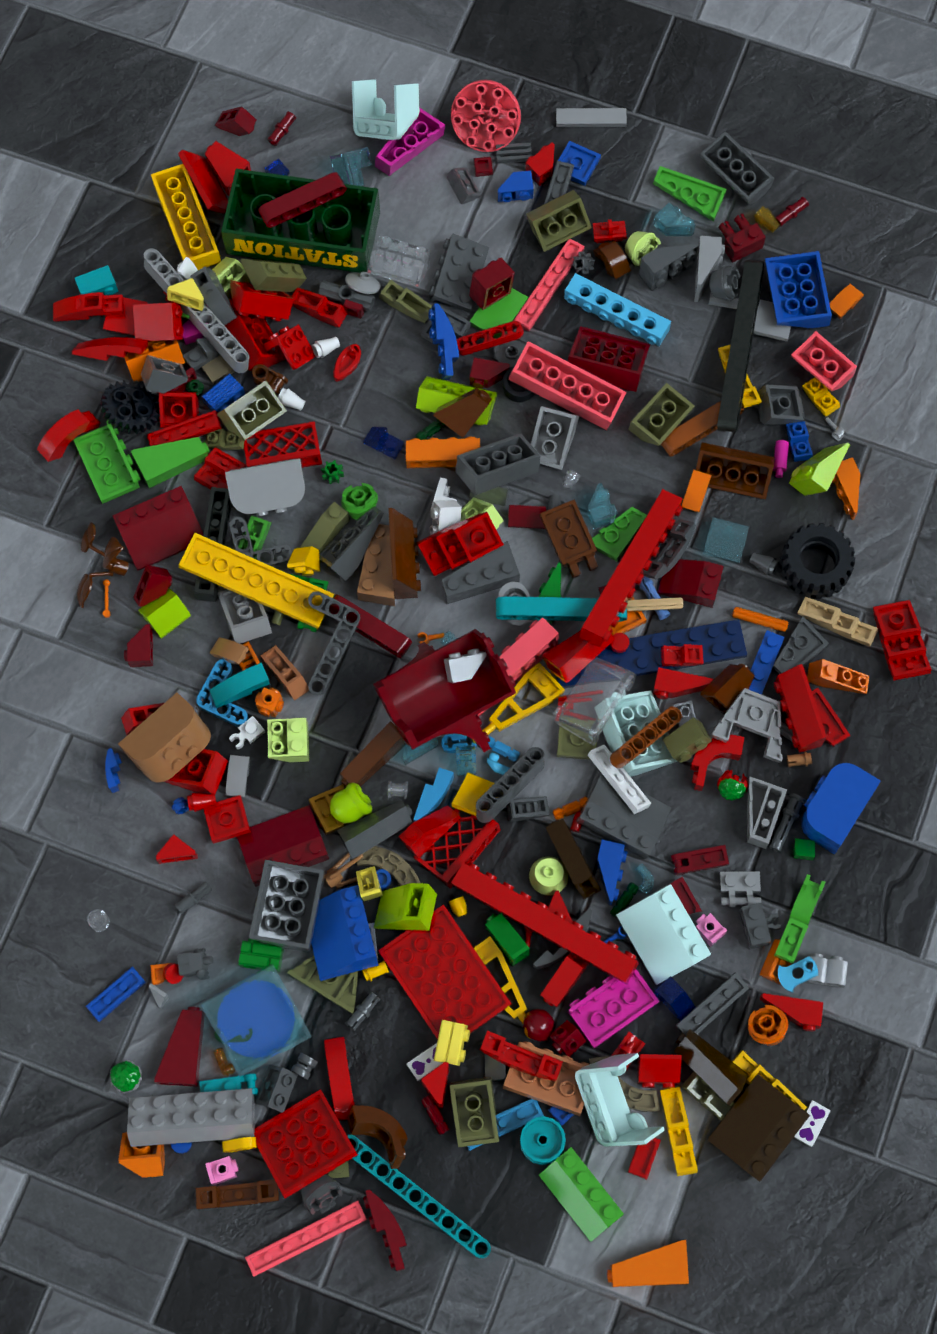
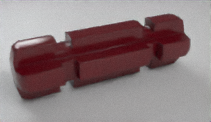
M430 1095L426 1096L421 1102L427 1108L426 1111L433 1124L437 1126L438 1133L442 1135L449 1128L446 1122H443L444 1119L437 1106L433 1104L432 1097Z

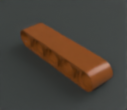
M721 401L673 430L661 444L670 457L675 456L717 430ZM741 406L740 415H741L742 412L744 411V409L742 408V406Z
M673 706L666 709L610 755L611 764L616 768L626 766L682 719L680 710Z

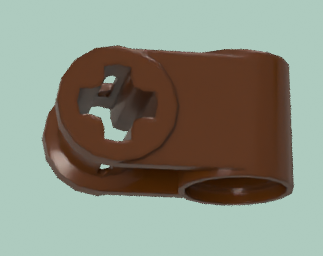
M258 364L252 370L255 385L258 386L267 381L277 397L283 385L288 383V379L265 365ZM258 374H264V375H265V376L262 377V378L257 377Z

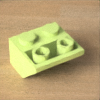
M225 257L212 269L215 271L228 299H232L231 280L244 283L250 282L243 265L237 259Z
M307 718L267 720L268 758L285 762L309 761Z

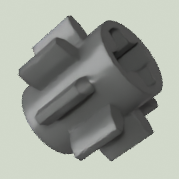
M579 252V256L573 257L572 266L576 269V273L589 274V270L594 269L595 260L591 257V253Z

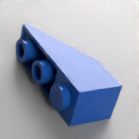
M601 840L597 866L608 904L612 906L613 900L617 901L619 889H616L617 881L621 882L623 870H620L621 862L625 863L627 851H624L625 844Z

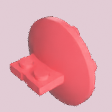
M478 80L466 85L456 95L451 108V122L456 135L465 145L477 151L493 152L502 149V147L504 148L514 139L521 123V110L516 97L506 86L492 80ZM505 144L502 147L496 149V145Z

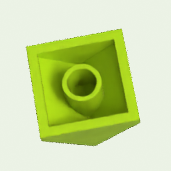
M169 588L165 595L138 610L161 639L191 617V614L177 594Z

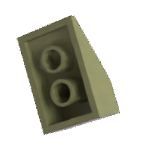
M492 1077L451 1082L450 1093L458 1147L499 1142Z

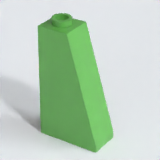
M199 437L131 450L133 459L149 488L205 462V458L208 456L207 453L210 452L206 442L202 443Z

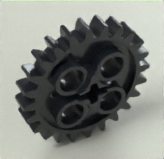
M123 380L121 385L116 381L115 386L110 384L109 389L106 388L102 394L100 406H102L101 412L105 413L103 418H109L108 424L114 423L115 429L118 426L121 427V432L127 429L128 434L131 433V430L138 434L140 429L145 433L146 428L151 430L152 425L155 426L160 416L159 402L156 401L157 396H151L152 393L147 392L145 386L141 388L139 382L133 385L132 380L129 384Z

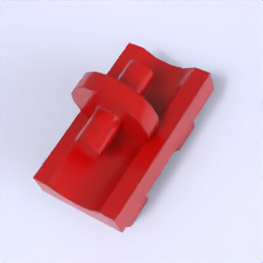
M608 219L607 222L593 223L594 242L604 243V241L609 240L618 242L622 241V239H627L625 221L612 222V219Z
M628 1032L612 1056L632 1053L639 1054L646 1043L638 1039L631 1032ZM632 1062L626 1065V1071L632 1064Z

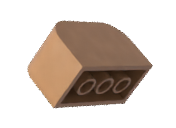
M175 693L120 741L118 745L150 781L164 782L172 778L208 745L211 732L194 708L181 695Z

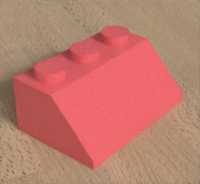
M817 331L791 354L793 359L830 391L842 388L854 376L857 368L851 360Z

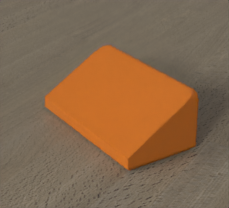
M775 939L761 969L760 976L781 985L778 979L779 965L787 967L791 963L774 956L780 940Z

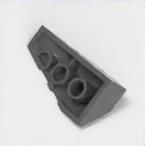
M375 506L372 507L356 521V526L344 530V535L339 540L333 539L320 552V560L344 581L352 577L384 513Z

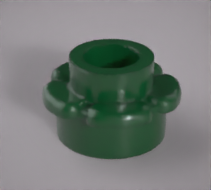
M194 379L187 383V392H196L197 397L203 393L204 385L199 380Z

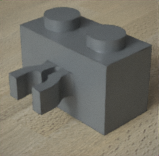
M762 903L742 906L739 912L749 950L769 946L771 943L769 929L779 930L781 925L767 923L771 922L772 919L778 918V913L771 914L768 918H765Z

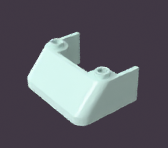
M376 79L352 81L353 129L355 134L362 137L399 140L418 118L420 112L419 83L394 85L395 114L386 113L384 100L377 98Z
M638 1053L613 1055L584 1066L575 1073V1079L596 1139L603 1146L645 1145L664 1131L663 1126L648 1127L645 1118L641 1114L630 1113L618 1076L626 1072V1065L639 1057Z

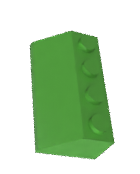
M572 1147L539 1174V1177L590 1242L624 1215Z

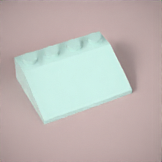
M651 690L605 698L594 707L611 753L661 714ZM668 731L623 767L630 777L677 762L671 756L662 740L669 735Z
M671 884L664 886L616 914L655 985L711 955Z

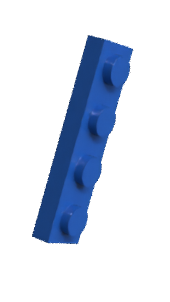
M768 630L766 631L750 670L755 676L748 690L762 695L784 640L783 636Z

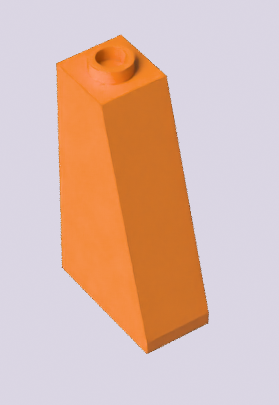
M681 1240L612 1264L611 1270H607L608 1283H612V1287L689 1284L686 1240Z

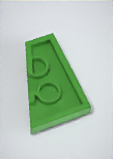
M634 507L629 508L617 517L611 525L601 529L592 538L597 551L618 562L631 544L647 514Z

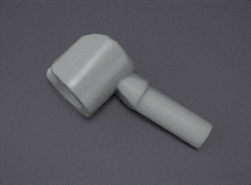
M827 417L825 421L834 430L832 437L840 441L844 437L843 427H837Z

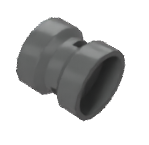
M300 1052L297 1057L298 1062L292 1066L290 1071L308 1080L311 1076V1070L316 1067L318 1062Z

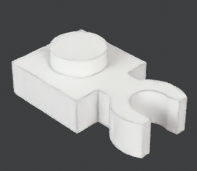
M252 716L238 727L240 733L232 734L229 740L231 742L235 739L240 740L235 746L238 750L244 746L246 740L251 744L264 734L265 730Z

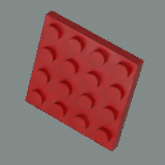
M321 1089L255 1128L256 1145L284 1198L289 1197L358 1155Z

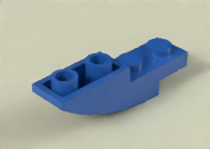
M434 304L428 313L429 320L432 322L429 334L430 338L433 339V344H440L438 346V356H441L439 374H442V380H450L453 376V362H456L459 358L458 344L447 315L439 304Z

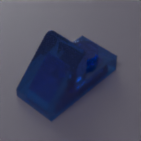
M372 427L363 441L364 444L393 459H396L404 446V441L388 434L386 427Z

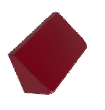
M509 505L508 527L545 529L539 515L546 511V507Z

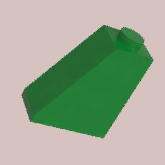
M502 913L498 916L493 914L486 920L485 929L512 967L529 956L530 948Z

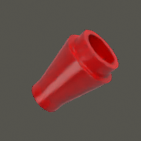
M192 793V795L187 796L189 811L194 810V812L216 805L215 793Z

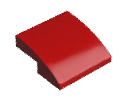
M124 298L123 314L106 315L103 329L135 336L133 305L148 304V302Z
M215 447L205 458V464L194 475V480L210 490L211 487L228 489L225 472L245 468L246 464Z

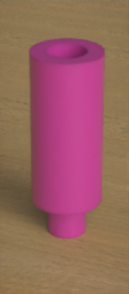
M785 440L775 442L773 471L776 472L775 477L782 478L783 473L787 469L789 442Z

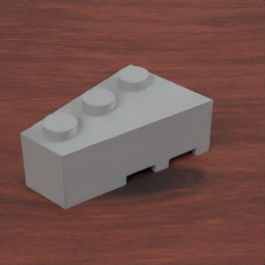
M749 776V786L747 788V843L766 849L787 789Z

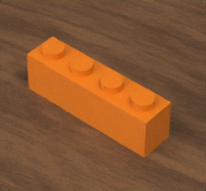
M449 437L447 439L430 438L428 440L413 438L406 440L407 468L456 467L458 455L480 448V438L466 437L465 439Z

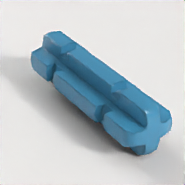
M489 736L490 742L488 744L490 748H493L492 751L505 758L509 757L508 759L513 762L518 760L520 756L519 751L511 750V747L498 740L496 742L493 737Z

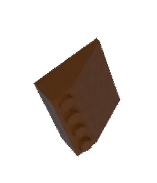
M388 508L395 599L418 598L417 591H421V581L417 580L416 574H420L419 562L415 561V556H419L418 545H414V539L418 538L417 527H413V521L394 508Z

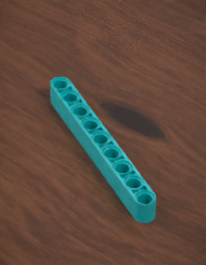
M347 1135L349 1140L356 1142L354 1149L358 1155L352 1158L355 1162L475 1257L484 1259L489 1256L491 1246L485 1238L400 1171L391 1169L390 1163L357 1137ZM366 1152L371 1153L372 1160L369 1163H363L361 1161L362 1154ZM381 1165H385L389 1169L385 1176L377 1174V1169ZM402 1178L405 1181L402 1189L394 1188L393 1182L395 1179ZM413 1191L421 1193V1199L418 1202L410 1200V1194ZM429 1204H435L438 1207L435 1215L426 1213V1207ZM445 1217L453 1218V1227L445 1228L442 1225L443 1219ZM462 1230H468L471 1233L470 1239L466 1242L459 1239V1233ZM478 1243L486 1244L488 1249L485 1254H477L475 1247Z

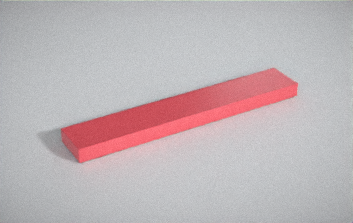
M572 239L567 240L513 321L520 322L524 330L530 331L573 267V257L579 256L578 253L583 252L585 246Z
M356 1201L246 1256L245 1259L253 1277L366 1221L367 1218L359 1201Z

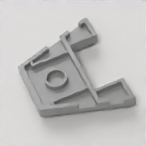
M744 688L713 729L710 737L726 743L729 740L732 726H738L768 738L763 757L780 763L783 759L781 754L782 738L780 737V702Z

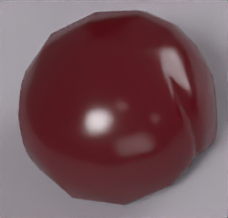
M533 1009L526 1013L523 1028L527 1029L529 1038L536 1041H545L552 1034L554 1020L544 1009Z

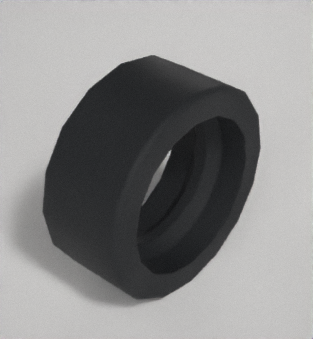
M513 366L503 376L502 389L504 394L514 402L528 401L535 393L529 390L516 392L509 386L510 380L508 379L515 367Z

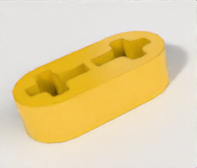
M243 1137L222 1142L223 1153L257 1148L256 1137Z

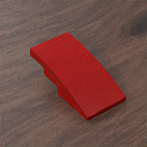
M487 511L451 525L416 542L434 576L449 568L454 569L467 561L471 563L504 545Z
M910 600L873 607L880 641L893 681L931 674V666L927 659L926 647L921 636V627Z

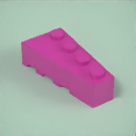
M419 107L418 118L399 140H389L377 154L375 167L388 176L392 175L444 135L445 124Z

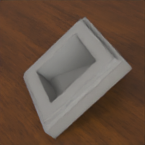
M150 983L149 988L158 1007L162 1009L169 996Z

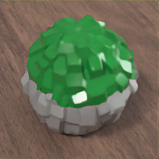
M123 1060V1062L115 1065L109 1072L111 1085L118 1092L124 1094L133 1092L139 1087L140 1081H142L140 1067L136 1066L131 1060Z

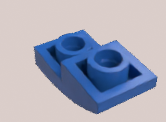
M805 421L786 424L794 462L808 460L813 457Z
M109 748L106 755L105 771L108 787L114 793L120 791L118 784L121 782L117 772L121 770L119 764L122 761L119 753H115L112 748Z

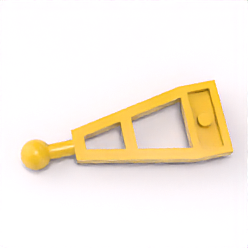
M539 662L520 679L514 687L516 694L508 697L500 704L489 718L491 723L482 731H485L488 735L495 729L499 732L551 704L565 692V689ZM529 681L545 699L522 710L513 699ZM509 706L516 715L501 723L498 717Z
M489 936L474 947L485 965L498 957L508 979V983L502 987V990L506 993L512 988L520 1006L515 1011L509 1006L505 1011L514 1019L518 1017L523 1024L527 1007L503 953L491 936ZM525 1028L524 1032H525V1035L528 1037V1032H527V1029Z

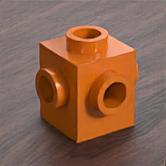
M264 687L262 692H258L255 698L259 713L267 717L272 716L276 718L278 712L280 713L284 706L280 691L274 688L267 689Z

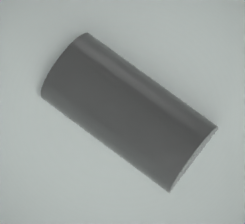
M726 131L699 154V157L749 205L761 199L774 182V177Z

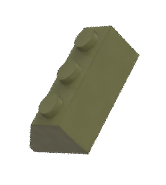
M574 190L526 213L531 229L544 252L592 228L581 197Z
M255 259L240 260L255 290L295 292L296 288H299L307 279L299 264Z
M264 381L217 413V415L230 432L245 441L287 410L268 382Z
M666 383L631 421L628 430L642 441L660 446L693 410L695 405Z

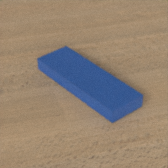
M132 966L86 1007L97 1021L100 1022L146 982Z

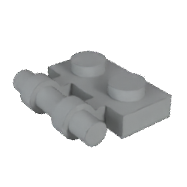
M760 871L719 873L720 893H728V897H721V905L735 907L736 905L761 903V897H753V893H760L761 891ZM735 893H746V897H735Z

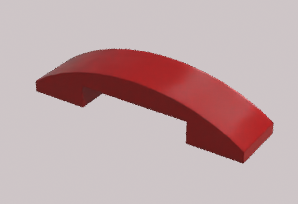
M487 1030L480 1048L483 1053L526 1074L551 1081L557 1080L563 1061L546 1054L540 1056L506 1042L505 1037Z
M338 1037L324 1040L334 1111L337 1119L342 1121L347 1120L349 1112L355 1103L345 1038Z

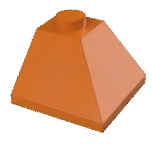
M127 1132L122 1133L119 1163L142 1178L163 1176L165 1165L164 1144L131 1147Z

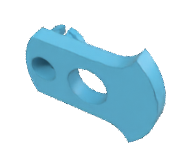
M810 957L787 967L779 965V982L786 990L793 993L797 985L818 976V967ZM809 964H813L812 971L807 969ZM796 968H801L804 971L803 976L799 979L793 977V971Z

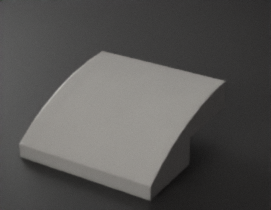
M760 299L754 334L788 341L791 326L777 325L773 302Z

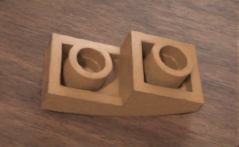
M219 637L210 654L216 658L225 659L229 663L239 665L245 659L249 648L237 642Z

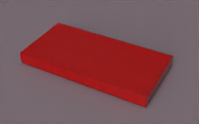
M181 150L178 155L207 209L225 214L228 199L205 157Z

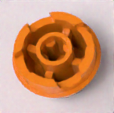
M765 1005L764 1008L756 1012L754 1010L748 1020V1031L756 1042L767 1046H774L785 1038L788 1029V1019L783 1011L775 1006Z

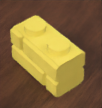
M442 1020L434 1061L448 1062L456 1066H460V1062L464 1063L466 1050H463L464 1043L468 1042L470 1037V1030H467L468 1025Z

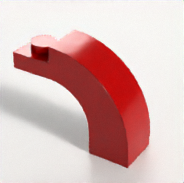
M77 409L70 412L47 431L37 450L48 462L62 458L67 446L73 439L84 432L97 429L100 421L90 411L81 413Z
M730 735L726 743L712 738V741L707 744L706 748L696 752L690 770L697 771L693 773L692 783H695L694 790L702 791L707 767L712 761L719 758L740 760L745 737Z

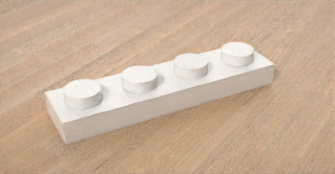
M605 745L590 750L588 757L634 814L649 808L651 802L624 768H616L611 764L610 755L612 753Z

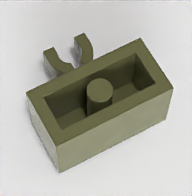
M694 717L662 739L671 756L680 763L689 760L694 753L706 748L707 744L712 741L702 722Z

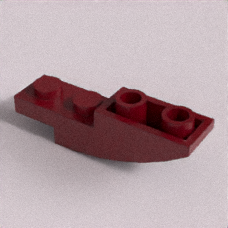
M366 1190L367 1196H364L363 1200L366 1209L370 1208L372 1216L369 1217L371 1228H376L377 1233L386 1232L382 1236L385 1247H390L392 1255L388 1256L391 1268H396L397 1272L405 1270L400 1248L407 1246L404 1234L385 1203L371 1190Z

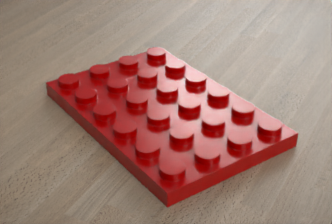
M444 904L433 911L429 931L406 930L378 950L437 1040L442 1020L468 1025L467 1030H470L471 1034L512 1005Z

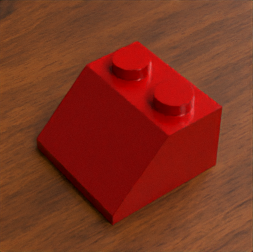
M640 1054L637 1059V1084H642L643 1088H654L655 1085H663V1088H675V1085L680 1083L682 1055Z

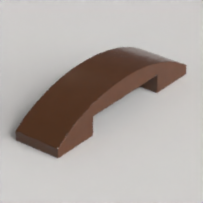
M275 1180L196 1188L197 1209L224 1208L279 1201L278 1185Z

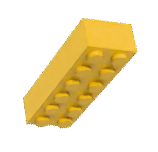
M180 164L151 174L154 188L182 261H184L185 257H188L198 270L220 263L221 259L218 248L185 166Z

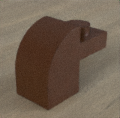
M617 242L602 243L593 250L595 257L604 262L607 274L617 279L631 271L628 260Z

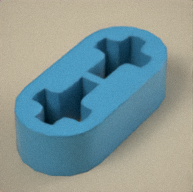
M455 733L447 734L441 740L442 749L446 753L473 751L476 749L477 744L472 742L471 746H468L467 743H461L467 741L469 737ZM449 739L452 741V743L458 742L457 744H452V748H448V745H444L448 742Z

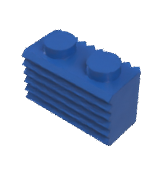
M229 373L201 397L203 403L211 411L216 410L219 413L245 395L243 386Z

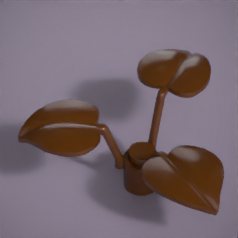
M90 522L83 535L81 551L86 553L90 548L104 556L103 568L108 569V572L84 574L77 589V600L83 609L84 602L91 591L92 578L94 576H113L114 573L125 576L129 566L127 561L116 558L124 547L115 537L109 540L105 553L93 546L92 542L95 538L96 529L92 522Z

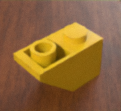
M312 546L295 548L287 563V568L294 570L295 573H302V576H312L314 572H320L319 549Z

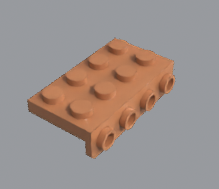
M518 1042L517 1046L540 1056L546 1054L563 1061L556 1081L532 1076L510 1067L503 1089L580 1116L584 1102L575 1079V1073L582 1067L590 1064L585 1062L578 1063L569 1056L556 1055L549 1049H539L530 1042Z

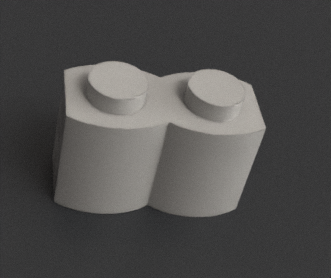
M817 953L807 956L815 961L819 973L818 976L805 983L840 988L846 986L848 962L843 961L842 957L831 956V959L823 958L822 954ZM809 964L807 969L812 971L813 964Z

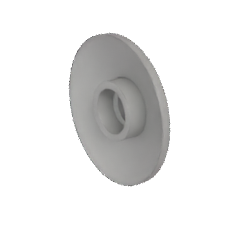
M351 272L346 275V284L357 292L375 294L380 290V283L367 272Z

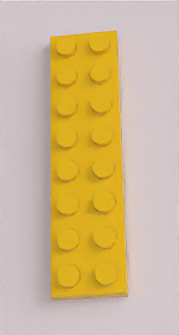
M194 533L178 567L319 629L325 614L313 609L309 605L308 598L310 594L318 591L331 598L334 597V594L197 533ZM315 596L312 599L313 605L319 606L322 604L323 599L321 596Z

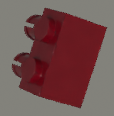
M743 213L734 218V222H736L741 231L735 233L728 221L721 223L718 227L725 237V253L732 263L762 249L766 238L758 224L750 225Z

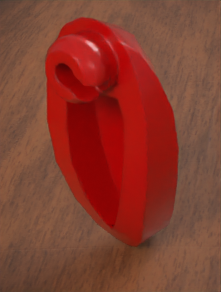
M358 344L346 347L338 356L333 370L335 381L345 379L357 368L361 358V349Z

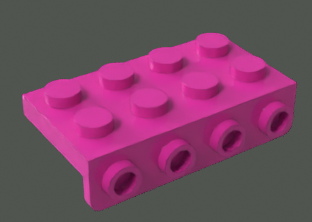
M635 969L627 985L609 976L602 981L603 985L598 989L593 987L586 993L587 997L582 1000L578 998L569 1005L571 1007L568 1010L569 1015L593 1049L660 1002L637 969Z

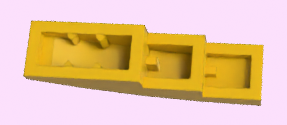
M743 1050L732 1060L733 1063L749 1074L746 1080L748 1085L758 1074L803 1110L807 1108L778 1079H775Z
M676 1087L660 1090L677 1176L697 1173L698 1169L681 1089Z

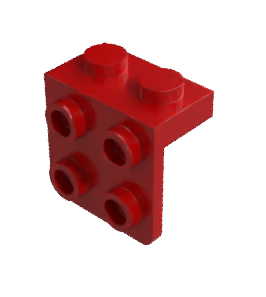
M299 324L292 328L288 326L279 330L280 334L278 332L268 337L269 341L263 344L266 351L279 345L293 370L315 358L313 349Z

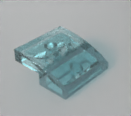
M712 518L703 554L740 563L749 526Z

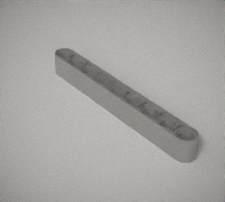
M150 248L144 252L145 270L166 294L169 286L184 281L159 251ZM205 303L203 311H194L197 309L181 305L183 313L190 316L189 320L230 367L237 373L246 372L249 368L248 352Z

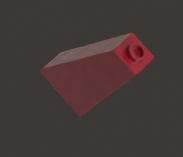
M188 1007V1010L181 1011L155 1076L154 1082L157 1085L198 1087L205 1013L200 1011L199 1007Z

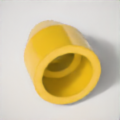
M463 896L449 901L451 910L457 917L467 914V905Z

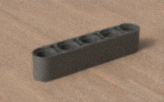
M530 748L477 800L476 817L480 822L487 823L493 820L543 770L545 753L541 748Z

